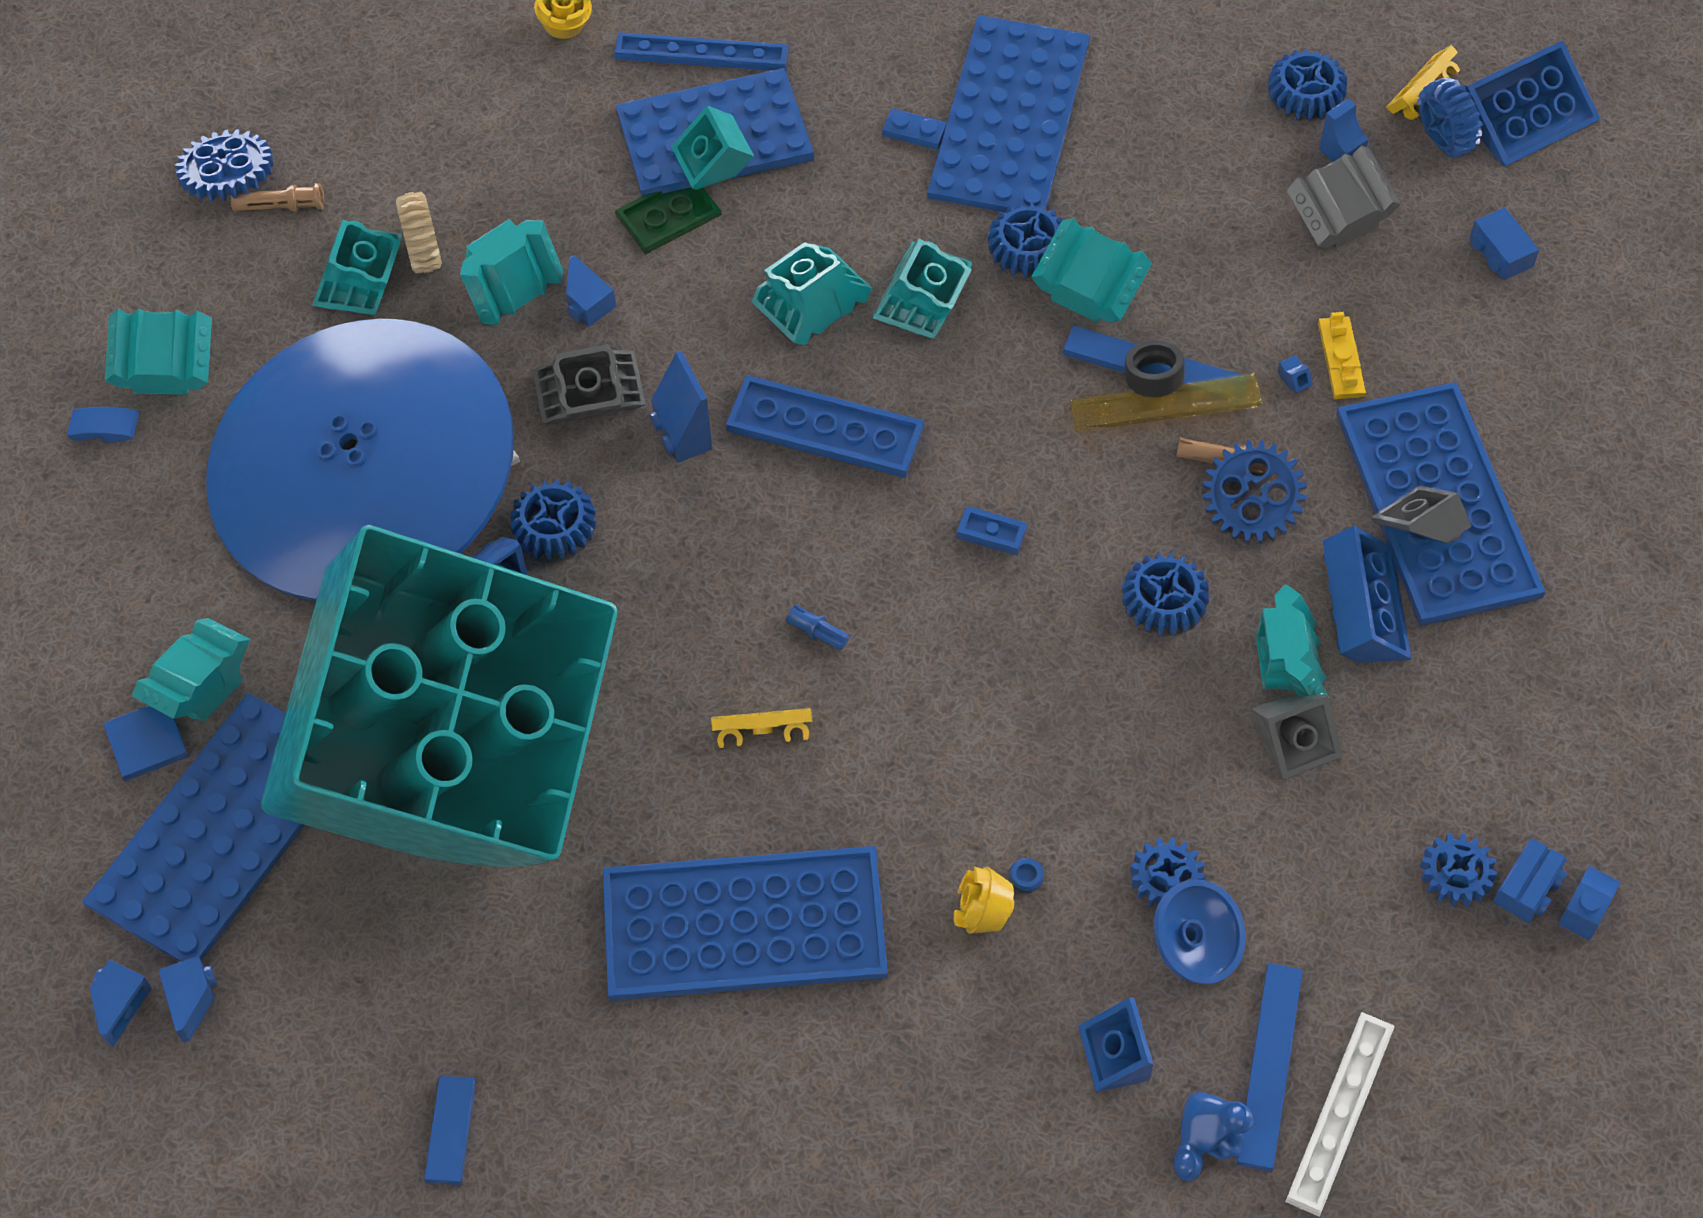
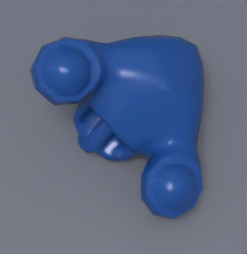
M1205 1092L1190 1094L1182 1113L1181 1143L1173 1162L1175 1174L1182 1181L1196 1180L1202 1172V1156L1205 1153L1211 1154L1220 1160L1239 1157L1244 1140L1242 1134L1246 1133L1254 1125L1253 1112L1242 1102H1228Z

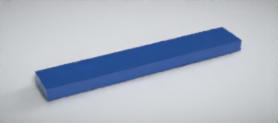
M618 32L614 58L616 60L769 71L785 68L786 71L789 44Z
M1073 325L1064 346L1063 355L1125 373L1126 355L1132 347L1138 344ZM1185 358V377L1179 389L1241 407L1250 377ZM1152 363L1144 365L1138 370L1146 374L1156 375L1165 373L1172 368L1165 364Z
M1271 963L1267 965L1246 1098V1106L1253 1112L1254 1125L1246 1133L1242 1134L1244 1140L1241 1147V1155L1237 1157L1236 1163L1239 1166L1272 1172L1274 1168L1302 969Z

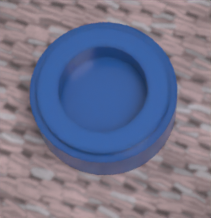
M1019 859L1010 868V883L1019 892H1034L1043 883V868L1034 859Z

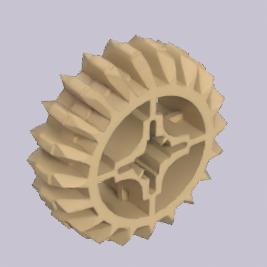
M409 192L397 197L396 206L412 270L416 274L423 272L425 274L439 269L442 261L426 196L422 192Z

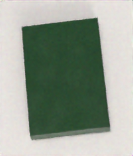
M690 187L663 194L662 191L649 193L615 210V215L646 255L721 216L722 211L704 188L696 190Z

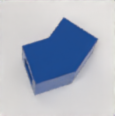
M1296 355L1279 362L1277 372L1289 389L1298 392L1313 385L1309 367L1303 365Z

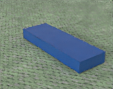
M439 1077L424 1177L426 1183L462 1185L476 1087L475 1078Z

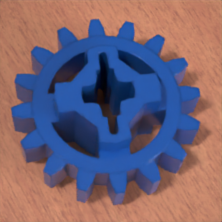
M1447 833L1445 842L1437 837L1432 847L1427 846L1424 852L1425 858H1422L1420 868L1424 870L1421 875V881H1430L1427 891L1428 893L1438 891L1439 902L1447 897L1450 898V903L1453 907H1455L1458 900H1462L1463 904L1469 907L1472 897L1476 901L1481 902L1485 893H1490L1494 885L1492 882H1494L1497 876V871L1493 870L1496 859L1486 857L1490 850L1488 846L1481 849L1477 847L1478 838H1474L1470 843L1466 841L1465 833L1460 835L1459 840H1455L1451 833ZM1437 859L1440 861L1439 864L1442 867V870L1439 873L1437 872L1436 868ZM1476 867L1480 869V880L1477 879L1479 874L1475 871Z
M1173 837L1170 838L1169 844H1164L1161 838H1157L1155 847L1145 843L1143 853H1135V863L1131 864L1130 874L1134 875L1131 879V887H1139L1137 891L1138 899L1145 896L1149 898L1148 907L1153 906L1155 902L1159 903L1163 895L1178 883L1187 881V879L1205 880L1206 875L1202 874L1205 864L1204 862H1196L1199 854L1197 850L1190 853L1187 852V842L1182 843L1179 847L1175 845V838ZM1155 859V865H1150L1148 870H1145L1146 866Z

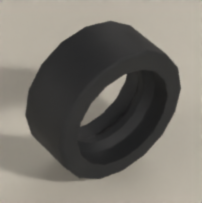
M1159 340L1142 342L1132 347L1126 355L1125 379L1128 387L1139 395L1155 398L1167 396L1177 391L1184 382L1185 358L1182 351L1172 343ZM1152 363H1161L1172 368L1165 373L1156 375L1146 374L1138 370L1142 366Z

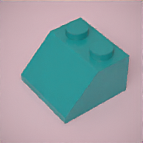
M706 106L671 146L691 187L696 190L736 177L754 157L734 117L710 106Z

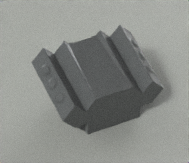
M1362 145L1352 156L1344 153L1337 161L1323 168L1314 169L1306 179L1298 177L1287 189L1317 245L1323 248L1333 246L1336 249L1379 226L1381 220L1389 217L1401 205L1371 150Z
M609 344L555 354L552 362L533 369L543 424H558L563 421L580 420L617 413L622 410H634L646 405L635 351L612 350Z

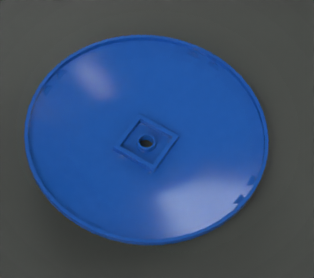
M369 319L339 324L318 331L282 350L265 363L239 390L222 417L212 441L206 475L207 499L215 528L224 545L236 561L255 578L281 593L315 602L317 601L326 566L359 530L367 525L382 528L460 554L472 543L489 521L504 493L510 475L514 451V431L509 404L500 383L483 359L465 343L435 327L399 319ZM352 439L358 440L354 448L343 450L346 442Z

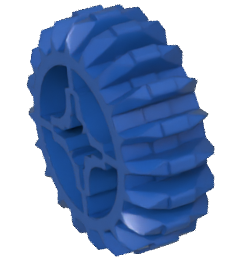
M1306 48L1303 53H1299L1294 49L1291 56L1284 54L1283 58L1277 60L1269 74L1268 93H1271V102H1276L1277 110L1285 108L1286 116L1292 114V112L1296 113L1297 121L1302 115H1307V119L1310 122L1313 115L1322 120L1325 113L1342 103L1346 97L1348 80L1347 76H1345L1344 67H1339L1338 60H1330L1329 53L1322 56L1318 50L1315 53H1309Z
M1450 77L1432 81L1429 85L1425 86L1419 93L1420 98L1418 99L1420 107L1418 113L1421 115L1420 123L1423 124L1424 131L1441 151H1445L1450 158L1470 153L1471 150L1476 148V145L1480 144V137L1482 136V130L1480 129L1482 122L1479 120L1480 112L1476 109V103L1473 102L1471 93H1467L1463 84L1460 85L1457 79L1452 80Z
M1020 202L1017 209L1008 206L1006 213L999 212L997 220L992 221L990 232H988V249L990 254H993L994 263L1001 262L1002 271L1011 267L1013 276L1018 270L1022 271L1024 278L1027 277L1028 272L1034 273L1063 218L1056 217L1054 209L1047 212L1044 204L1039 208L1034 207L1032 202L1029 207H1024Z
M556 478L554 483L550 485L545 480H543L541 487L531 484L530 493L521 491V500H514V510L510 514V527L515 540L523 546L526 554L533 551L534 556L538 560L545 553L546 558L551 561L553 554L558 553L559 557L563 560L565 551L569 550L571 554L576 555V545L584 549L586 548V539H592L594 535L593 529L597 525L596 510L590 496L584 494L580 486L573 488L570 481L561 485L560 481ZM540 508V512L533 516L534 520L529 522L533 513ZM578 516L575 523L566 530V526L573 522L574 517Z
M1158 551L1154 560L1146 555L1142 563L1135 562L1132 571L1126 573L1125 582L1122 584L1123 606H1127L1126 613L1128 617L1135 616L1134 622L1136 626L1146 622L1145 630L1147 633L1153 626L1158 628L1159 636L1163 634L1164 629H1169L1171 635L1174 636L1178 626L1179 629L1186 633L1189 630L1190 624L1196 626L1199 623L1200 617L1206 614V606L1209 604V584L1207 581H1204V571H1196V562L1187 565L1185 555L1179 560L1174 559L1172 552L1168 554L1167 558H1163ZM1178 581L1182 582L1188 588L1190 594L1186 593V589L1182 588L1178 584ZM1171 587V591H1169V594H1164L1163 596V592H1168L1169 588ZM1141 592L1145 593V597L1153 601V606L1143 598Z

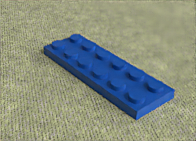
M749 375L745 376L726 423L727 432L903 478L907 476L924 429V420Z

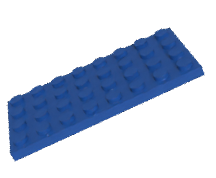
M983 15L977 16L928 188L927 198L1005 213L1008 206L1017 209L1019 202L1024 207H1029L1032 202L1036 208L1041 207L1043 204L1047 208L1090 42V34Z
M1457 382L1337 408L1336 416L1375 514L1418 486H1425L1458 493L1471 524L1470 528L1461 533L1459 539L1450 543H1443L1380 525L1419 626L1538 600L1544 597L1545 589Z
M247 693L82 901L83 904L178 962L198 955L203 960L305 826L304 824L268 815L261 808L263 793L285 713Z
M876 846L603 868L609 1001L888 978Z

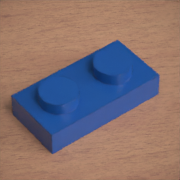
M891 108L882 129V136L938 150L947 122Z
M966 506L957 530V538L1018 556L1028 523Z

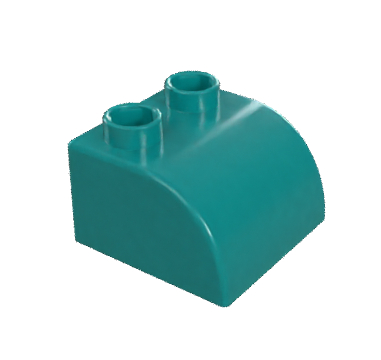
M372 525L364 526L325 568L261 801L262 810L268 815L388 849L454 863L492 867H524L544 864L557 859L563 847L618 615L617 607L609 601ZM437 601L435 604L429 606L430 603Z

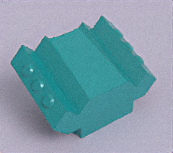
M1071 218L1062 220L1031 278L1041 290L1052 295V301L1097 323L1100 319L1110 323L1121 321L1152 262L1143 251L1132 252L1125 242L1114 241L1099 234L1092 226L1081 228L1077 221Z
M508 219L466 246L467 251L465 253V260L462 263L460 276L482 324L499 325L501 314L516 315L517 309L538 295H545L547 283L561 284L563 268L543 221L525 220L516 226Z
M342 220L312 306L376 315L393 267L402 234L367 229L360 222Z
M920 238L916 243L911 242L896 268L893 278L881 298L880 304L873 314V319L934 339L947 315L952 310L972 270L970 269L972 261L942 252L936 244L923 241Z
M804 242L764 270L767 280L757 287L752 303L794 343L805 345L808 343L812 333L821 334L830 324L852 312L855 302H866L872 287L830 248Z
M116 309L109 315L105 381L119 388H132L134 394L188 395L189 390H199L208 384L212 318L198 310L188 316L178 310L173 312H149L137 309L134 313L129 314L123 310Z
M1285 584L1274 596L1276 608H1263V611H1261L1260 623L1256 631V644L1263 690L1283 689L1293 691L1298 696L1321 694L1328 696L1322 686L1327 677L1320 666L1318 646L1321 642L1313 630L1318 623L1301 594Z
M209 618L197 620L191 634L181 636L153 664L148 678L137 680L132 697L173 719L187 715L192 719H199L204 722L243 682L240 676V664L251 639Z

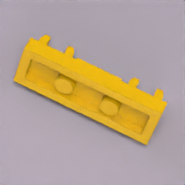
M1450 45L1434 54L1386 108L1393 114L1403 109L1404 116L1407 119L1413 120L1417 118L1419 114L1415 111L1414 106L1417 109L1420 108L1418 105L1420 97L1417 96L1423 88L1429 85L1430 82L1435 81V79L1439 80L1449 77L1447 72L1455 75L1460 71L1458 65L1450 61L1458 53L1455 48Z
M1344 312L1331 313L1330 318L1319 319L1318 326L1334 400L1365 397L1366 390L1350 317H1344Z
M811 708L711 717L712 731L721 730L717 738L720 748H724L723 739L727 734L735 735L737 746L742 745L743 737L738 729H753L754 735L773 733L772 727L787 725L784 729L786 742L791 741L790 731L796 727L803 731V739L808 740L809 730L803 722H812Z

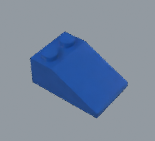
M681 350L675 353L651 399L653 413L649 414L654 430H661L664 435L661 440L668 455L674 454L678 463L712 450L707 397Z

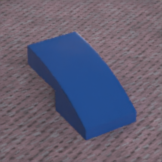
M118 407L73 409L67 436L74 441L99 437L103 441L110 443L131 440L134 437L139 412L134 409Z

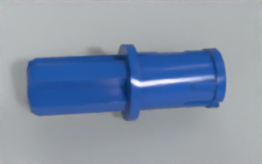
M797 604L788 612L786 622L809 634L810 639L815 640L817 637L839 650L846 646L849 640L848 634L828 624L824 616L818 617Z

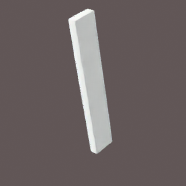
M1361 1012L1285 1202L1320 1217L1392 1035L1394 1025Z

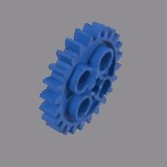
M238 129L233 134H229L228 130H224L220 136L213 132L212 138L209 139L201 136L202 142L192 141V149L184 148V155L178 156L179 163L175 164L179 184L182 185L183 190H188L190 196L197 194L200 200L208 195L210 201H213L217 196H220L221 200L225 201L227 195H232L236 199L239 192L246 195L249 194L248 188L258 189V182L267 181L266 175L272 174L271 167L274 166L272 152L266 140H261L260 135L252 137L250 131L241 135Z
M1247 440L1246 449L1243 450L1238 443H1234L1235 453L1231 454L1224 449V461L1217 458L1213 459V464L1217 470H1206V475L1212 481H1203V488L1211 490V492L1205 493L1202 496L1204 501L1212 503L1205 508L1206 513L1216 512L1212 518V523L1217 524L1222 521L1221 532L1225 533L1232 529V539L1234 540L1241 533L1244 534L1245 543L1250 541L1252 535H1256L1258 543H1262L1264 534H1267L1273 541L1275 540V530L1278 529L1284 535L1287 533L1286 522L1294 526L1296 525L1293 513H1303V508L1297 505V503L1306 502L1307 496L1298 492L1307 489V483L1297 482V480L1304 476V471H1293L1297 465V459L1287 462L1288 450H1284L1278 455L1276 453V443L1269 450L1265 449L1264 440L1260 441L1258 448H1253L1252 442ZM1255 463H1260L1266 467L1267 472L1262 476H1254L1250 473L1249 468ZM1272 475H1278L1276 480L1269 482L1260 489V497L1252 494L1236 509L1231 508L1233 503L1239 502L1248 496L1250 486L1258 489ZM1229 482H1236L1240 485L1241 490L1236 495H1228L1223 490L1224 485ZM1274 488H1280L1286 493V497L1280 502H1275L1269 498L1268 493ZM1255 507L1259 510L1260 516L1255 520L1249 521L1243 517L1242 512L1245 508Z

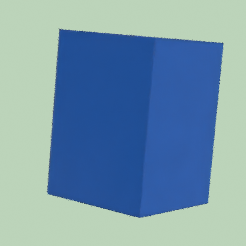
M1129 997L1078 1026L1096 1092L1150 1080L1153 1061L1134 998Z

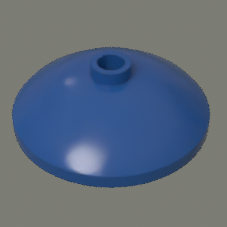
M1201 879L1183 881L1171 887L1163 895L1157 906L1154 917L1156 945L1166 965L1177 976L1190 983L1203 985L1219 982L1234 972L1244 954L1246 931L1244 920L1237 904L1223 888L1215 883ZM1186 931L1189 934V940L1186 937Z

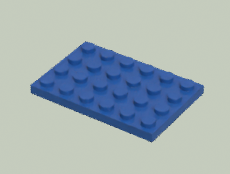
M785 68L615 105L641 196L662 191L663 194L691 187L671 146L706 106L721 110L734 117L754 155L736 177L814 160V151Z

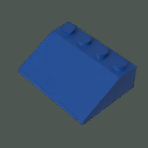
M1563 40L1465 87L1466 92L1471 93V98L1476 103V109L1480 112L1479 120L1482 122L1480 127L1482 136L1480 139L1504 167L1601 119Z

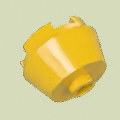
M535 0L534 10L541 25L549 35L559 39H568L582 31L591 15L592 5L590 0Z
M988 866L983 869L974 867V871L967 870L958 889V893L962 894L960 901L961 911L954 910L955 925L965 928L969 934L1000 931L1007 919L1012 915L1014 909V889L1012 883Z

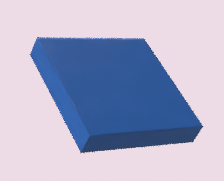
M149 705L103 723L124 781L189 757L175 719Z

